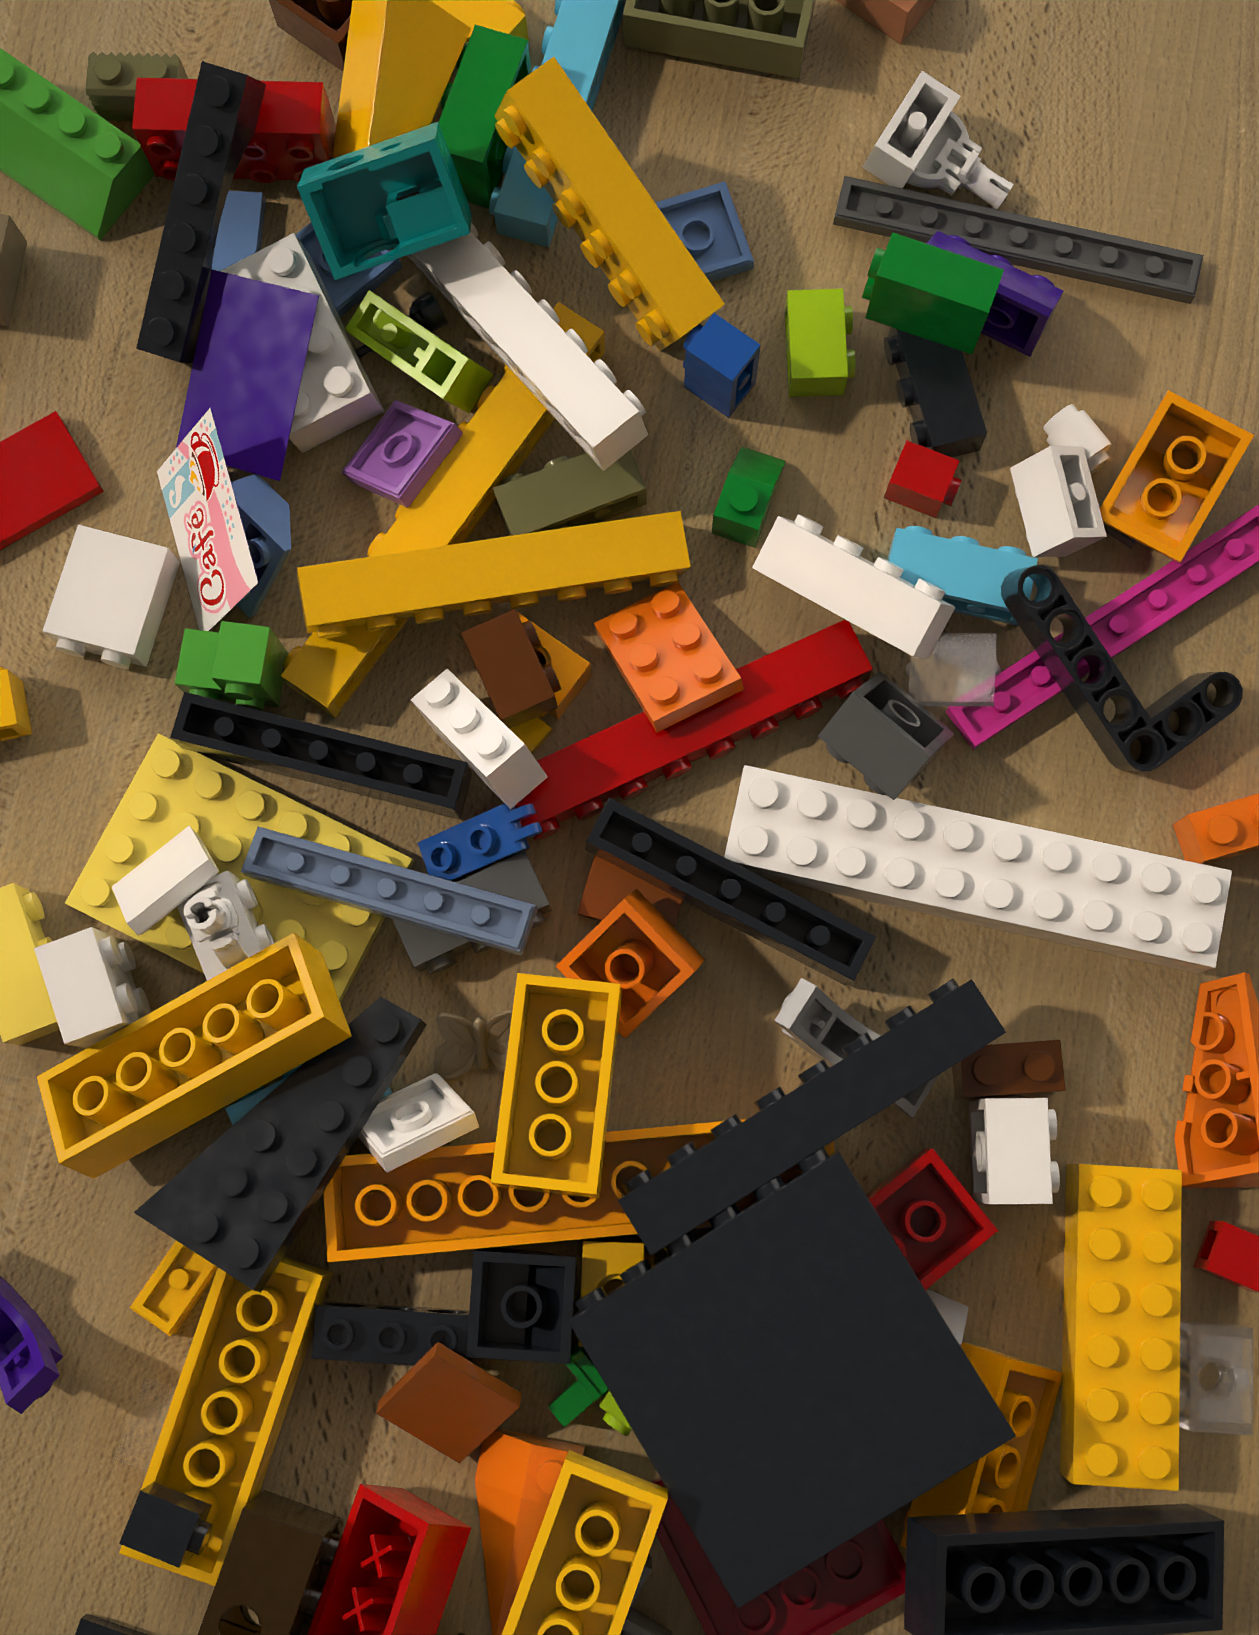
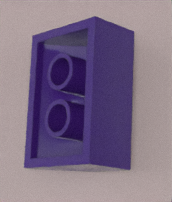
M937 230L926 244L1004 269L981 334L1031 357L1064 291L1055 287L1046 277L1030 275L1013 267L1002 256L988 255L971 247L970 243L960 236H948Z

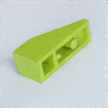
M370 290L345 328L348 333L436 395L468 414L494 375Z

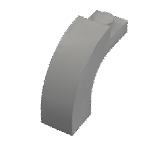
M801 978L794 991L785 998L781 1011L774 1020L783 1028L782 1032L820 1061L824 1059L829 1067L846 1058L841 1049L842 1047L868 1032L872 1040L880 1037V1035L841 1009L819 987ZM939 1075L891 1104V1106L913 1118Z

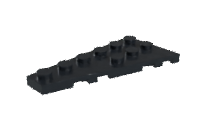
M379 997L348 1025L352 1037L306 1061L134 1213L252 1290L261 1293L427 1024L383 997Z

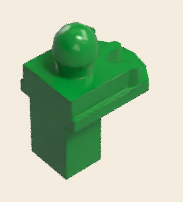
M579 1343L571 1350V1363L566 1364L577 1380L550 1402L548 1406L563 1427L567 1426L608 1390L584 1347H580Z

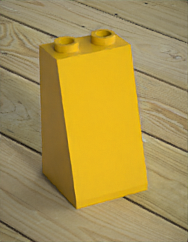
M352 0L332 159L430 125L471 28L431 0Z

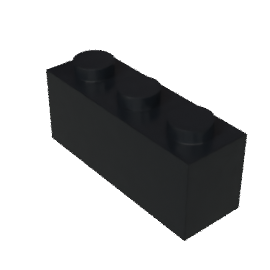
M890 327L888 337L884 338V351L889 365L896 364L900 377L896 384L898 398L903 408L909 407L913 420L910 423L912 442L952 458L980 451L987 436V430L962 351Z

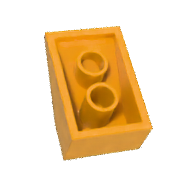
M1168 390L1100 507L1103 523L1180 563L1249 446L1254 434Z

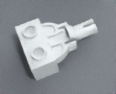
M921 71L862 167L889 186L902 189L907 182L915 187L925 189L939 187L952 196L957 188L961 190L964 187L993 206L994 209L1000 207L1008 195L1007 193L1014 185L980 162L981 158L978 155L982 147L969 139L965 125L952 112L961 96L924 71Z
M228 870L216 875L177 906L207 981L275 943L268 927L265 924L260 926L257 924L252 908L258 906V902L248 880L240 881L236 875Z

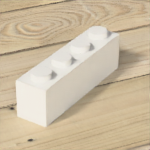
M798 514L795 521L780 516L777 517L752 567L753 569L907 654L918 658H929L955 609V606L942 600L945 594L944 590L920 578L916 585L911 584L900 578L904 571L903 568L881 557H878L875 563L868 561L860 556L863 547L837 535L834 542L820 535L823 526L805 516Z

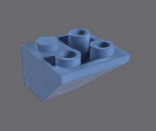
M257 474L231 482L259 582L236 604L249 618L257 614L291 550L289 504Z

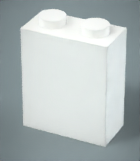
M78 525L43 632L57 643L55 649L65 654L83 658L86 651L101 655L102 662L117 668L129 669L130 663L147 667L179 568V560L167 547Z

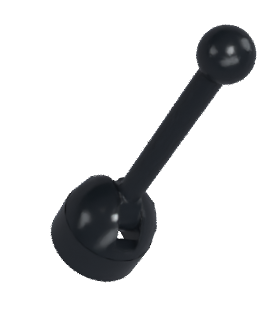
M430 290L418 296L412 302L409 308V317L431 332L448 324ZM364 344L355 349L361 360L362 356L373 351V349Z

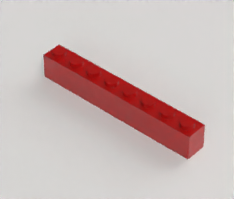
M844 619L737 668L736 671L742 679L744 690L658 733L643 711L536 760L548 777L515 805L517 809L527 804H533L536 812L535 815L520 821L522 827L539 822L543 832L533 838L535 841L547 838L561 829L559 823L571 817L577 816L578 820H584L600 813L604 808L603 803L608 801L609 798L613 799L620 795L622 800H628L636 797L649 788L647 782L663 775L666 780L677 778L693 768L691 762L708 755L710 760L720 758L736 748L734 742L749 735H752L753 740L766 737L779 729L778 722L795 715L797 720L807 718L823 708L821 702L836 695L839 696L840 700L848 699L852 692L869 680L873 670L850 622Z

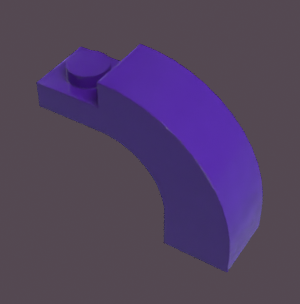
M0 1276V1387L6 1405L22 1414L36 1399L43 1397L50 1390L53 1382L60 1376L56 1364L64 1356L51 1332L37 1313Z

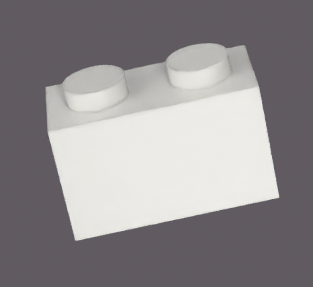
M1049 446L1010 468L1032 557H1065L1107 537L1083 446Z

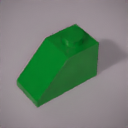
M741 447L728 472L715 508L712 534L756 548L786 461Z

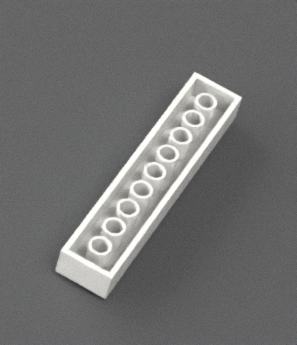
M744 765L724 855L726 859L766 879L1198 974L1216 968L1232 870L899 798L893 800L886 795Z

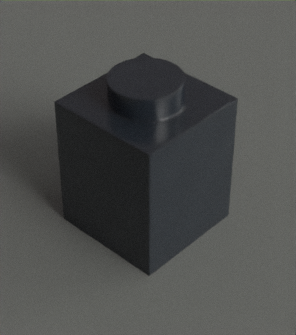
M153 1482L140 1490L119 1544L179 1568L193 1554L200 1556L204 1550L213 1527L212 1523L206 1521L212 1505Z

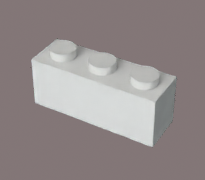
M449 669L443 671L411 699L438 736L464 762L468 763L469 767L510 809L548 777L527 746Z

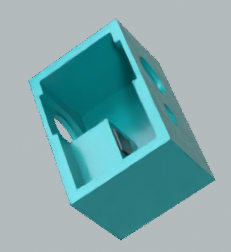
M439 122L305 168L297 185L334 280L470 234L472 213ZM395 248L384 255L367 259L378 252Z

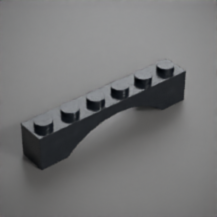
M204 61L201 62L136 349L180 363H193L212 270L219 223L234 174L248 143L255 133L266 87L265 83L249 75Z

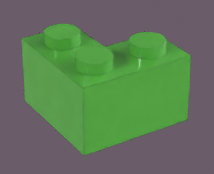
M221 621L219 632L185 628L175 685L183 693L188 692L216 700L234 701L236 705L264 711V706L279 707L284 682L281 674L284 672L283 663L288 656V652L270 627Z

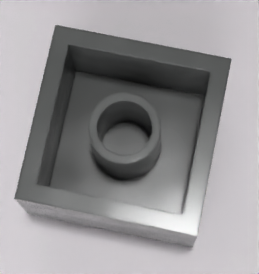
M878 672L852 692L818 737L826 743L828 752L834 758L846 764L850 763L864 775V781L873 791L881 795H888L891 799L895 800L921 774L952 737L954 732L882 672Z

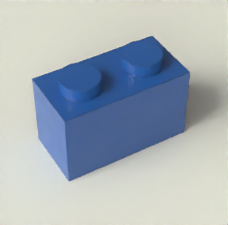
M713 313L704 326L698 324L694 327L684 342L683 348L686 349L683 368H685L684 388L729 418L756 384L761 345Z

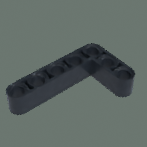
M1033 565L1012 571L1004 578L1001 585V596L1004 604L1108 761L1115 768L1122 771L1141 772L1152 771L1158 768L1234 712L1240 705L1243 698V688L1240 681L1228 672H1207L1189 676L1144 709L1057 574L1051 568L1044 565ZM1027 577L1031 578L1037 586V594L1033 601H1030L1023 592V584ZM1054 618H1057L1063 626V635L1059 642L1050 633V625ZM1081 658L1087 661L1090 671L1088 678L1084 682L1077 674V665ZM1210 683L1216 689V698L1212 705L1207 699V688ZM1108 698L1114 702L1116 709L1114 718L1110 722L1104 715V704ZM1173 710L1179 718V725L1174 733L1168 725V719ZM1135 738L1141 744V754L1136 761L1130 754V746Z

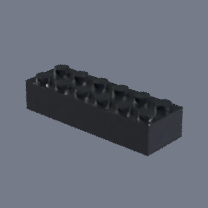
M1187 1503L907 1517L904 1629L912 1635H1163L1223 1630L1224 1520Z

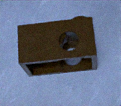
M267 1490L262 1491L242 1509L198 1635H300L305 1618L313 1619L324 1589L323 1586L318 1585L323 1566L331 1567L342 1535L335 1533L341 1517ZM241 1605L248 1606L257 1615L261 1625L253 1624L247 1620Z

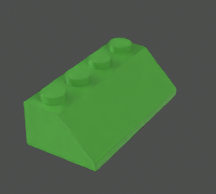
M0 48V172L101 241L155 175L139 142Z

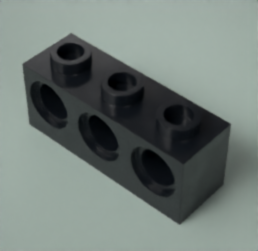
M325 1301L316 1305L311 1359L415 1365L439 1342L472 1362L471 1357H466L469 1310Z

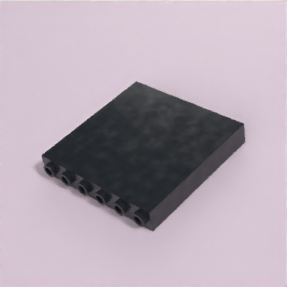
M824 1147L797 1163L802 1171L797 1176L784 1183L778 1175L753 1191L757 1200L739 1211L734 1203L708 1219L713 1228L696 1239L691 1231L665 1246L664 1249L668 1256L656 1264L650 1266L645 1258L622 1272L619 1276L624 1283L606 1294L603 1287L600 1286L575 1302L579 1312L575 1313L568 1321L737 1608L753 1600L1016 1436L1011 1425L839 1150L828 1155Z

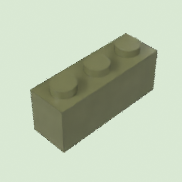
M631 450L604 471L587 453L571 459L569 456H561L546 463L542 470L528 475L523 472L512 474L503 479L499 486L493 488L496 504L509 536L599 523L647 504L646 486Z

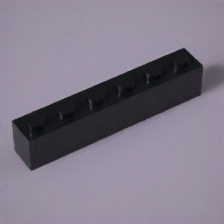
M188 692L183 694L170 736L182 749L194 751L201 755L459 820L472 778L469 765L464 761Z
M611 798L608 799L586 840V851L845 986L855 981L876 939V936Z

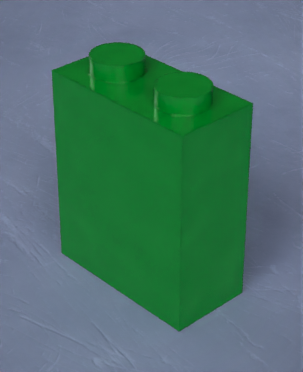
M892 232L886 250L876 248L869 267L868 280L862 295L863 299L870 301L865 318L973 354L1004 269Z

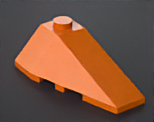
M1243 972L1201 983L1199 987L1191 1035V1043L1195 1046L1191 1074L1185 1075L1182 1091L1187 1092L1183 1121L1177 1120L1174 1136L1178 1170H1182V1187L1184 1188L1259 1187V1004L1250 974Z
M497 1428L482 1442L475 1475V1486L492 1635H502L568 1451L571 1450L584 1455V1445Z

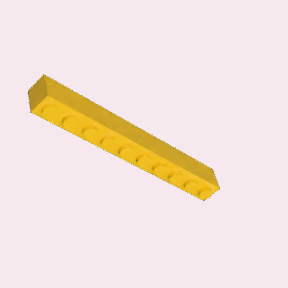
M558 302L553 308L560 319L558 325L564 332L571 328L579 335L588 349L586 355L593 362L600 359L606 351L604 331ZM506 364L504 367L505 374L496 386H488L482 393L477 403L478 410L469 423L464 421L458 426L463 433L460 439L408 508L399 505L395 513L396 521L386 534L381 532L375 537L368 548L367 556L372 557L465 543L496 501L493 488L499 486L503 479L518 471L549 429L555 418ZM410 617L396 619V627L379 631H368L367 624L347 627L348 634L334 638L320 639L318 632H313L302 647L298 645L288 654L283 663L284 672L281 674V677L291 689L333 718H336Z

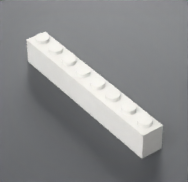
M472 223L470 234L407 255L603 471L648 436L641 417L646 411L638 398L630 390L622 393L614 385L617 380L608 366L601 359L593 362L586 355L588 349L573 329L570 328L567 332L563 331L558 325L560 319L549 303L544 299L537 303L532 298V289L524 277L517 270L509 273L503 267L506 263L499 251L490 241L483 245L477 239L479 234Z

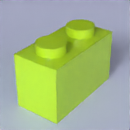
M843 288L787 290L784 317L788 397L844 395L847 379L855 377L856 361L855 350H847L846 335H850L853 332L852 306H844Z

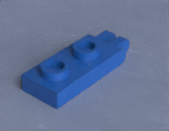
M502 804L418 842L428 874L455 882L530 849L527 839L543 832L539 822L525 827L521 825L520 821L536 814L533 804H527L517 809L515 806L510 809L506 804Z

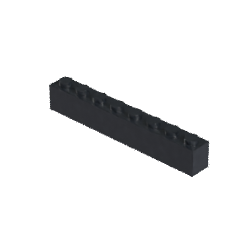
M951 979L928 994L933 1004L917 1014L910 1005L887 1019L885 1023L890 1030L877 1039L872 1040L868 1032L841 1048L846 1058L829 1068L823 1059L798 1075L803 1085L785 1095L782 1088L778 1087L754 1102L759 1112L744 1122H741L737 1114L733 1115L710 1130L715 1140L699 1150L692 1141L666 1157L671 1167L659 1175L653 1177L649 1169L624 1183L622 1187L627 1195L618 1199V1202L650 1255L1006 1033L973 980L971 979L959 987L955 979Z

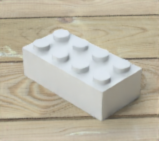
M295 233L221 270V272L319 295L289 437L302 453L384 412L316 266Z

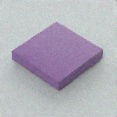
M395 400L341 473L351 483L408 508L463 433L455 423Z

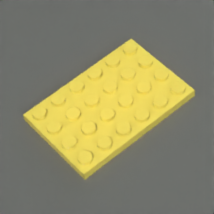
M158 733L65 904L204 974L177 907L145 933L138 936L126 923L112 889L113 885L190 825L204 843L219 870L218 874L228 870L236 875L240 881L248 880L258 902V906L252 908L258 926L265 924L268 927L275 943L295 932L323 954L341 1004L386 917L246 877L241 872L257 827L259 826L407 869H411L415 861L206 756L182 749L173 740Z

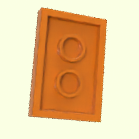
M679 582L594 622L597 635L657 733L744 690L740 675Z

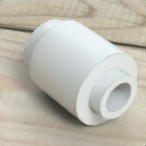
M1070 404L1044 425L1043 430L1048 435L1046 441L1050 446L1084 447L1091 475L1110 460L1107 452L1112 447V443L1085 410L1078 411L1073 404Z

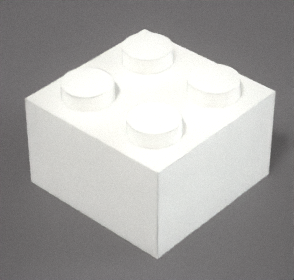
M90 927L34 948L64 1044L88 1048L151 1013L150 1004L145 992L141 987L136 988L131 974V970L136 969L131 948L127 942L121 943L120 938Z
M985 1098L970 1101L972 1198L974 1201L982 1204H1053L1052 1193H1058L1060 1174L1058 1163L1051 1161L1050 1140H1056L1057 1117L1054 1109H1048V1098Z

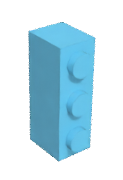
M908 526L905 529L896 528L887 560L903 568L904 571L900 578L911 584L916 585L920 578L944 590L945 594L942 600L955 606L953 612L1018 626V623L1004 604L1001 596V585L1004 578L1010 572L1037 565L1038 558L1026 556L1025 551L1016 547L1003 546L993 549L979 546V542L970 537L955 536L947 539L934 536L933 532L927 528ZM1027 577L1023 584V592L1030 600L1033 580Z

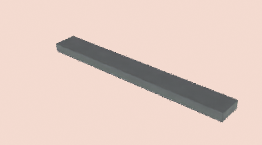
M844 176L833 225L891 237L892 232L923 243H927L938 230L948 236H960L967 240L971 247L988 255L1002 256L1013 265L1191 304L1195 298L1204 256Z

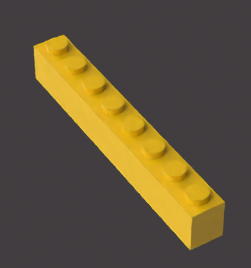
M681 511L297 567V580L307 633L318 632L319 638L325 639L348 634L347 627L367 624L368 631H379L396 627V619L415 617L416 623L422 624L443 620L445 618L444 612L463 609L464 616H475L491 612L492 604L510 602L511 609H520L538 605L539 597L557 595L559 602L571 601L586 597L585 590L602 587L605 594H617L632 590V583L647 580H650L651 587L667 586L678 583V576L686 572L691 565Z

